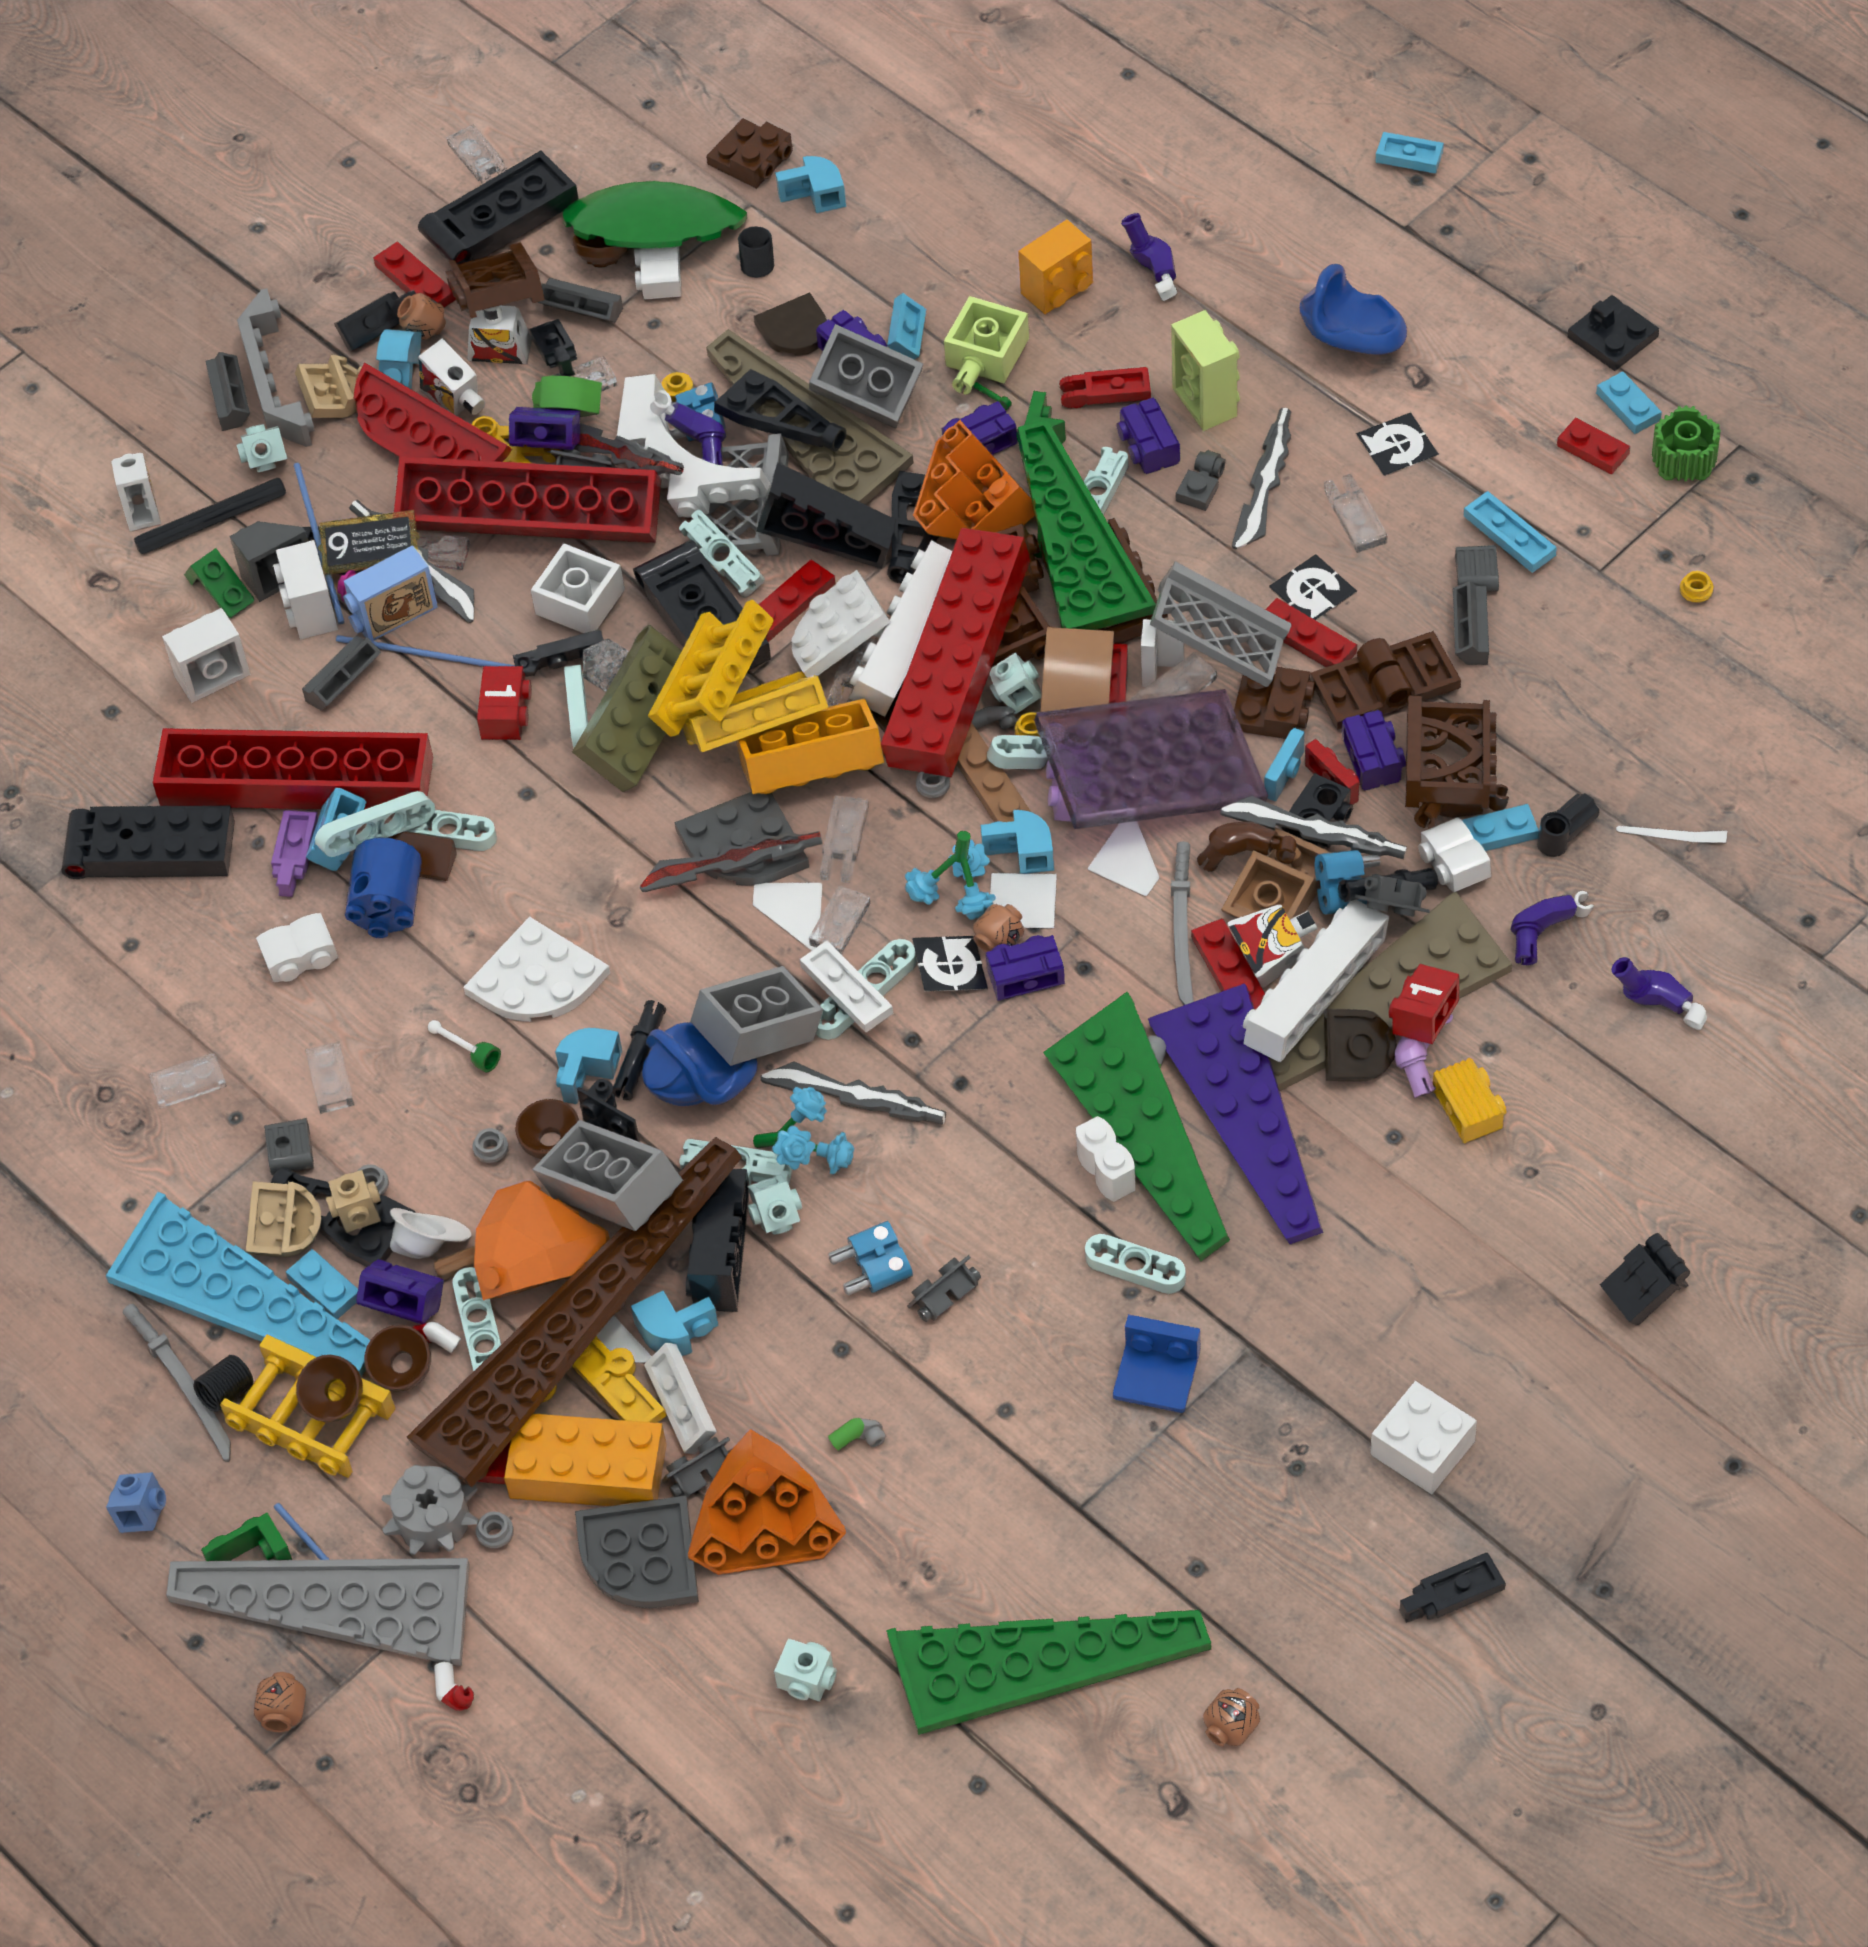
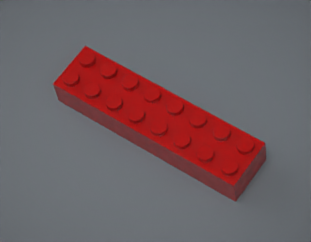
M399 456L393 519L409 517L410 530L656 543L662 480L656 470Z
M961 528L880 744L888 767L952 777L1030 563L1024 537Z
M163 728L152 783L160 806L231 805V808L322 809L323 804L330 797L334 789L342 788L363 798L366 801L365 810L416 791L423 792L428 797L434 757L428 733Z

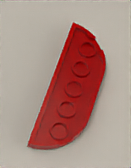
M367 363L363 364L354 389V400L356 401L358 413L357 420L366 435L382 448L398 457L503 462L511 453L512 449L508 445Z

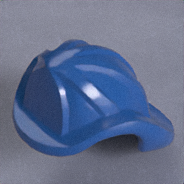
M1340 264L1327 266L1320 273L1316 287L1300 300V314L1310 333L1315 338L1333 347L1365 354L1382 355L1395 352L1406 340L1407 326L1400 312L1381 295L1364 294L1353 288L1346 279L1344 267Z
M685 1022L665 1031L654 1029L649 1033L646 1044L650 1048V1052L645 1059L642 1076L647 1089L656 1098L666 1103L677 1106H691L705 1101L711 1105H719L731 1100L748 1086L757 1072L758 1063L757 1058L730 1066L691 1022Z

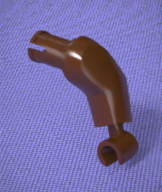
M1497 784L1496 797H1489V808L1491 810L1500 811L1506 808L1509 797L1506 796L1507 786ZM1422 803L1414 815V820L1422 828H1425L1429 821L1427 827L1430 829L1434 827L1439 815L1456 818L1483 814V809H1481V805Z
M1251 821L1227 823L1215 828L1210 833V843L1199 854L1197 862L1201 866L1208 858L1209 861L1203 869L1213 872L1225 856L1236 855L1246 850L1252 852L1254 850L1261 854L1269 855L1273 849H1276V858L1284 864H1290L1294 861L1297 843L1291 836H1284L1278 840V832Z

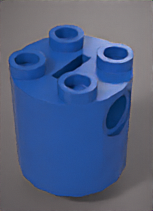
M373 838L365 840L356 846L353 854L345 918L355 925L368 930V934L375 938H385L388 936V933L401 931L413 926L422 864L420 853L413 846L392 838Z

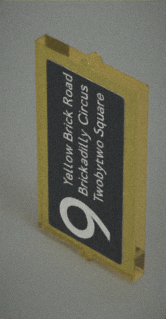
M414 510L319 523L321 545L318 546V550L322 553L324 575L345 573L349 570H365L412 545L418 552L417 540L420 539V535L416 532Z

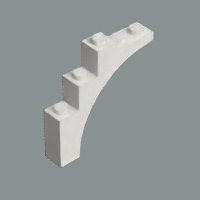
M655 374L625 378L617 436L638 443L645 450L648 447L654 448L670 456L673 461L682 463L684 468L635 455L628 447L621 450L627 459H643L642 467L647 464L649 466L661 465L662 467L682 473L681 475L671 473L659 475L662 480L661 488H668L667 501L678 517L690 518L696 510L709 514L710 503H725L742 499L755 500L766 497L770 481L761 468H734L716 465L695 457L678 445L670 433L668 422L664 420L666 413L657 415L650 409V404L653 401L663 405L654 396L657 391H665Z

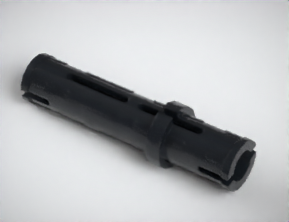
M1432 868L1417 871L1399 869L1394 874L1381 875L1395 878L1397 881L1400 879L1419 882L1426 890H1435L1438 885L1436 871L1432 870ZM1367 877L1341 880L1338 885L1340 899L1344 900L1343 902L1359 900L1355 898V894L1365 896L1366 888L1364 882Z
M646 1001L638 1025L632 1028L630 1034L632 1040L613 1086V1094L617 1098H620L624 1086L623 1100H631L633 1098L645 1059L650 1051L646 1044L647 1037L652 1030L659 1028L663 1015L666 1013V1007L659 1002L654 1014H652L655 1001Z

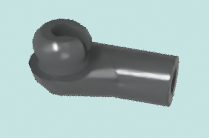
M987 706L975 712L972 724L977 730L998 720L1000 727L1005 730L1014 726L1018 720L1014 715L1015 710L1011 707Z

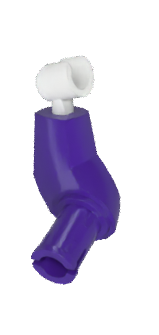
M1139 213L1126 216L1121 224L1132 243L1130 253L1141 265L1153 271L1158 282L1155 284V287L1162 301L1175 296L1177 290L1173 281L1176 279V272L1171 247L1161 239L1148 234Z
M663 390L657 391L654 396L663 405L653 401L650 404L651 411L657 415H661L664 412L667 413L665 421L686 436L701 443L703 460L723 466L721 442L726 438L723 426L713 418L677 402L671 405L672 400L669 393Z
M1580 891L1575 895L1574 899L1571 895L1544 899L1518 913L1514 917L1510 929L1516 935L1515 962L1521 963L1522 958L1521 965L1537 963L1538 936L1550 925L1569 920L1574 915L1577 917L1588 916L1594 905L1583 906L1579 902L1585 901L1589 894L1585 891Z
M1627 957L1619 958L1614 962L1611 968L1612 974L1623 984V993L1628 999L1641 1005H1662L1677 1014L1687 1011L1683 1021L1693 1029H1702L1707 1020L1705 1008L1701 1004L1691 1003L1693 995L1670 973L1655 970L1639 971Z

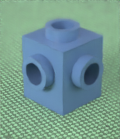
M153 1472L119 1475L116 1485L110 1493L106 1508L120 1533L153 1531L161 1510L165 1507L166 1494L164 1489L160 1487Z

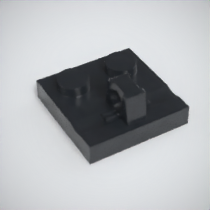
M1613 295L1603 302L1600 300L1593 305L1588 314L1568 329L1569 339L1614 371L1659 336V328L1629 306L1623 304Z

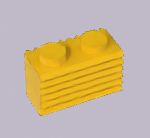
M1468 1058L1466 1061L1462 1060L1460 1063H1455L1453 1066L1449 1065L1447 1068H1442L1440 1071L1436 1070L1433 1073V1086L1436 1088L1433 1092L1436 1094L1437 1099H1439L1456 1132H1458L1462 1143H1467L1502 1129L1504 1115L1507 1113L1502 1097L1499 1094L1494 1096L1489 1088L1491 1084L1486 1070L1483 1067L1477 1068L1472 1058Z

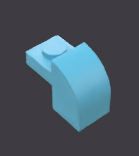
M818 156L803 157L802 167L775 172L780 202L811 196L816 213L846 207L845 189L841 174L837 166L828 159Z
M385 329L378 343L376 360H379V371L412 389L413 364H419L421 332Z
M1013 810L1014 821L1012 822L997 821L991 824L980 825L985 855L1017 852L1020 874L1054 871L1050 829L1047 823L1038 815L1029 811Z
M584 1028L572 1032L559 1043L555 1051L559 1066L556 1085L561 1089L563 1102L578 1103L577 1088L583 1087L586 1075L614 1079L622 1054L619 1032L600 1028Z
M664 1291L631 1305L635 1326L645 1343L655 1352L665 1343H673L677 1345L681 1356L692 1353L690 1339L705 1336L713 1328L719 1326L716 1309L709 1297L678 1312L674 1310Z

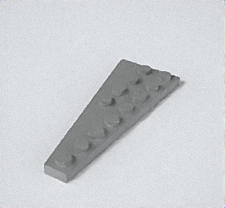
M468 1558L170 1562L166 1596L171 1603L435 1662H449L453 1666H462L469 1562Z

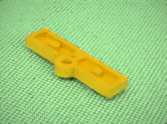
M596 1336L572 1365L574 1370L621 1420L658 1423L667 1416L665 1409L633 1376L636 1362L631 1351L628 1349L615 1348L610 1351Z

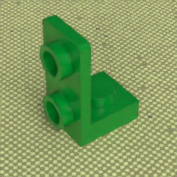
M217 548L190 565L184 574L191 585L200 581L217 605L224 610L228 618H232L254 602V597Z
M268 1513L260 1517L248 1519L240 1528L227 1535L215 1537L207 1546L201 1549L205 1561H231L256 1546H259L266 1560H292L287 1544Z

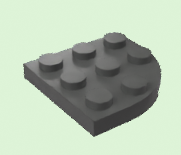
M749 792L675 822L676 832L691 858L719 855L725 845L742 846L750 839L757 841L766 835L778 837L787 832L794 833L772 793L752 794V792ZM768 842L758 849L732 851L720 859L696 863L697 867H702L724 860L737 862L757 850L777 845ZM803 850L801 853L776 861H773V858L767 859L754 866L725 874L719 869L705 873L714 879L721 877L736 881V885L754 886L755 884L770 883L809 868V860Z
M686 1495L575 1511L578 1546L584 1569L591 1581L604 1594L622 1604L639 1608H661L699 1602L695 1564L693 1560L688 1558L692 1537Z

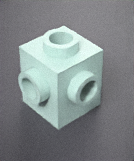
M264 424L246 428L247 434L241 436L242 443L236 444L241 463L248 462L249 468L256 467L257 472L276 468L275 462L287 459L278 426L265 429ZM264 443L267 448L265 452L257 453L255 451L256 445Z
M1016 652L991 668L989 675L993 684L989 687L993 695L1000 703L1003 701L1008 707L1013 708L1015 715L1041 698L1042 693L1036 681L1040 677L1038 671L1029 660L1024 662Z
M781 1174L747 1186L753 1202L747 1205L754 1225L760 1224L766 1233L781 1234L793 1228L792 1224L800 1221L797 1210L802 1209L799 1195L796 1189L790 1190L788 1181Z
M788 1638L774 1673L777 1688L787 1691L791 1696L799 1700H808L810 1698L820 1702L824 1690L832 1688L837 1669L833 1667L831 1652L824 1646L814 1642L804 1644Z

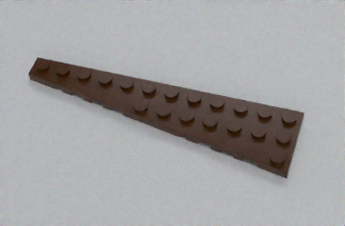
M717 1137L712 1139L678 1173L683 1181L677 1186L673 1194L663 1201L650 1215L649 1220L636 1231L622 1227L407 1436L410 1443L470 1487H473L477 1481L484 1478L489 1471V1466L611 1317L625 1306V1300L742 1159L737 1149Z

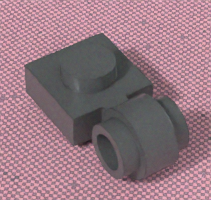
M1210 450L1206 452L1200 451L1194 465V469L1199 471V473L1192 470L1187 471L1176 492V501L1206 511L1219 487V479L1214 478V476L1221 477L1226 459L1221 458V454Z

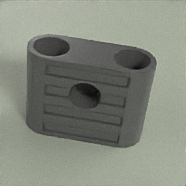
M1496 545L1456 547L1457 585L1459 586L1471 581L1476 586H1486L1487 592L1499 591Z
M307 1118L264 1125L271 1175H274L281 1167H286L292 1171L314 1168Z

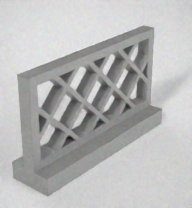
M781 433L768 435V442L721 447L722 458L733 459L727 465L728 467L761 468L770 482L777 462L788 467L789 453ZM764 454L763 459L755 466L747 462L753 455ZM765 497L755 500L742 499L734 506L728 501L725 503H710L709 514L705 515L726 535L739 551L764 549L766 556L779 555L780 538L756 532L755 538H739L749 527L755 531L757 530ZM754 502L757 504L758 509L750 516H746L741 512L750 503ZM723 505L728 511L716 520L711 516V513ZM737 516L743 522L730 531L724 525ZM722 546L715 553L730 552V549Z
M1175 561L1159 584L1158 592L1160 594L1150 625L1268 687L1272 682L1283 640L1290 631L1291 623ZM1189 611L1194 621L1187 622L1182 612ZM1171 613L1177 624L1162 618V614ZM1211 627H1218L1224 637L1217 638ZM1200 629L1206 639L1203 640L1196 636L1193 630ZM1247 642L1252 653H1246L1240 643ZM1229 645L1235 655L1226 652L1222 646ZM1258 660L1265 672L1254 667L1251 661Z

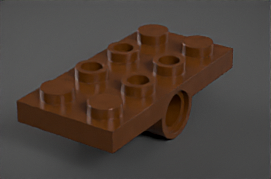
M1434 631L1390 646L1383 638L1372 639L1359 648L1357 657L1310 673V681L1315 682V691L1337 730L1342 729V721L1347 717L1363 716L1364 713L1376 710L1381 711L1383 715L1407 707L1408 696H1422V701L1461 688V679Z

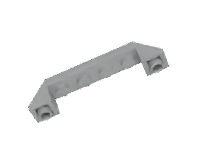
M262 289L240 315L237 322L267 429L278 426L281 437L305 447L311 446L309 432H313L315 429L310 412L303 413L300 401L281 406L279 396L272 397L271 394L277 391L272 373H265V370L270 369L266 351L259 352L258 347L264 346L261 336L279 332L276 319L282 317L277 299L270 300L268 289Z

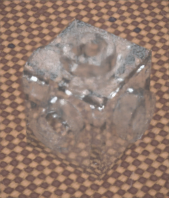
M609 638L584 649L583 678L606 692L629 651Z

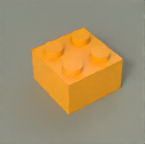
M1067 219L1018 251L1021 294L1044 314L1062 306L1068 299L1086 290L1093 283L1091 239Z

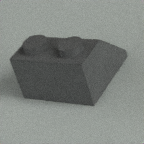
M260 521L242 528L230 536L241 578L259 602L280 592L278 585L284 584V582L278 584L273 564L279 563L276 550L308 542L306 531L303 527Z

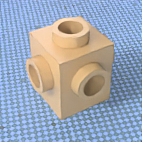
M363 1170L345 1174L328 1182L332 1196L326 1197L331 1215L333 1218L340 1217L346 1233L381 1221L375 1204L381 1201L378 1189L374 1181L367 1182Z

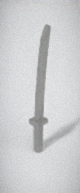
M1183 841L1177 843L1175 881L1171 880V896H1174V946L1179 999L1183 1005L1194 1001L1190 976L1187 929V897H1190V881H1187L1190 844Z
M134 1304L127 1305L123 1309V1314L136 1327V1330L142 1334L144 1340L148 1342L150 1354L154 1358L158 1356L207 1429L223 1460L228 1462L230 1460L231 1442L214 1412L206 1408L197 1397L193 1387L194 1381L171 1350L167 1336L164 1333L161 1336L158 1335V1332L152 1328V1325L148 1320L146 1321V1318Z

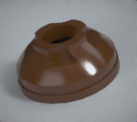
M576 235L573 236L575 253L587 261V264L598 268L617 264L618 260L629 249L606 245L604 238L599 236L589 240L582 239Z
M544 1099L536 1101L527 1106L518 1116L515 1127L517 1140L526 1153L535 1158L542 1159L555 1146L543 1145L540 1142L542 1136L546 1133L554 1132L561 1136V1140L579 1121L576 1111L569 1104L561 1100Z
M392 1325L380 1330L372 1337L366 1347L364 1364L368 1375L378 1386L395 1392L406 1391L420 1384L426 1377L431 1365V1351L424 1336L416 1329L405 1325ZM401 1353H407L412 1357V1366L404 1373H398L392 1367L394 1358Z
M331 1354L316 1357L308 1362L302 1369L296 1384V1395L302 1410L309 1417L323 1422H335L348 1417L357 1408L363 1393V1382L357 1368L347 1359ZM335 1380H341L346 1387L345 1395L339 1401H332L328 1395V1388Z

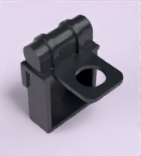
M1660 1233L1650 1236L1645 1242L1646 1246L1638 1244L1623 1258L1625 1261L1599 1284L1625 1318L1635 1325L1641 1324L1676 1290L1689 1286L1685 1281L1690 1275V1270L1685 1265L1686 1262L1677 1256L1671 1248V1244Z

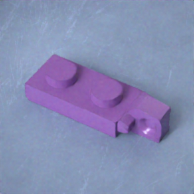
M283 811L271 861L273 878H277L276 886L279 888V896L293 897L296 879H304L305 873H307L309 860L306 858L319 818L317 812Z

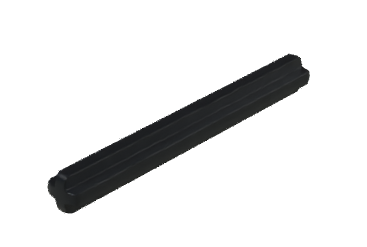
M274 478L140 534L134 538L135 545L140 554L148 553L286 494L285 486L280 478Z

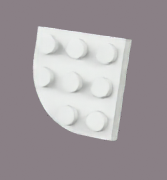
M858 570L842 577L834 587L825 594L816 596L810 602L809 610L802 617L792 637V653L806 677L818 676L891 623Z
M529 917L463 988L465 995L492 1012L508 1019L531 1022V1018L552 1015V1018H555L578 1007L608 977L610 968L606 963Z

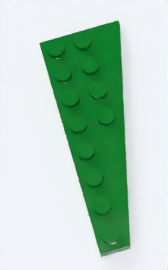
M1126 992L1043 1053L1092 1119L1097 1116L1101 1117L1112 1127L1116 1136V1142L1124 1146L1134 1160L1136 1177L1199 1260L1202 1261L1229 1242L1230 1238L1208 1188L1207 1181L1185 1131L1184 1124L1162 1074L1135 1003L1129 993Z

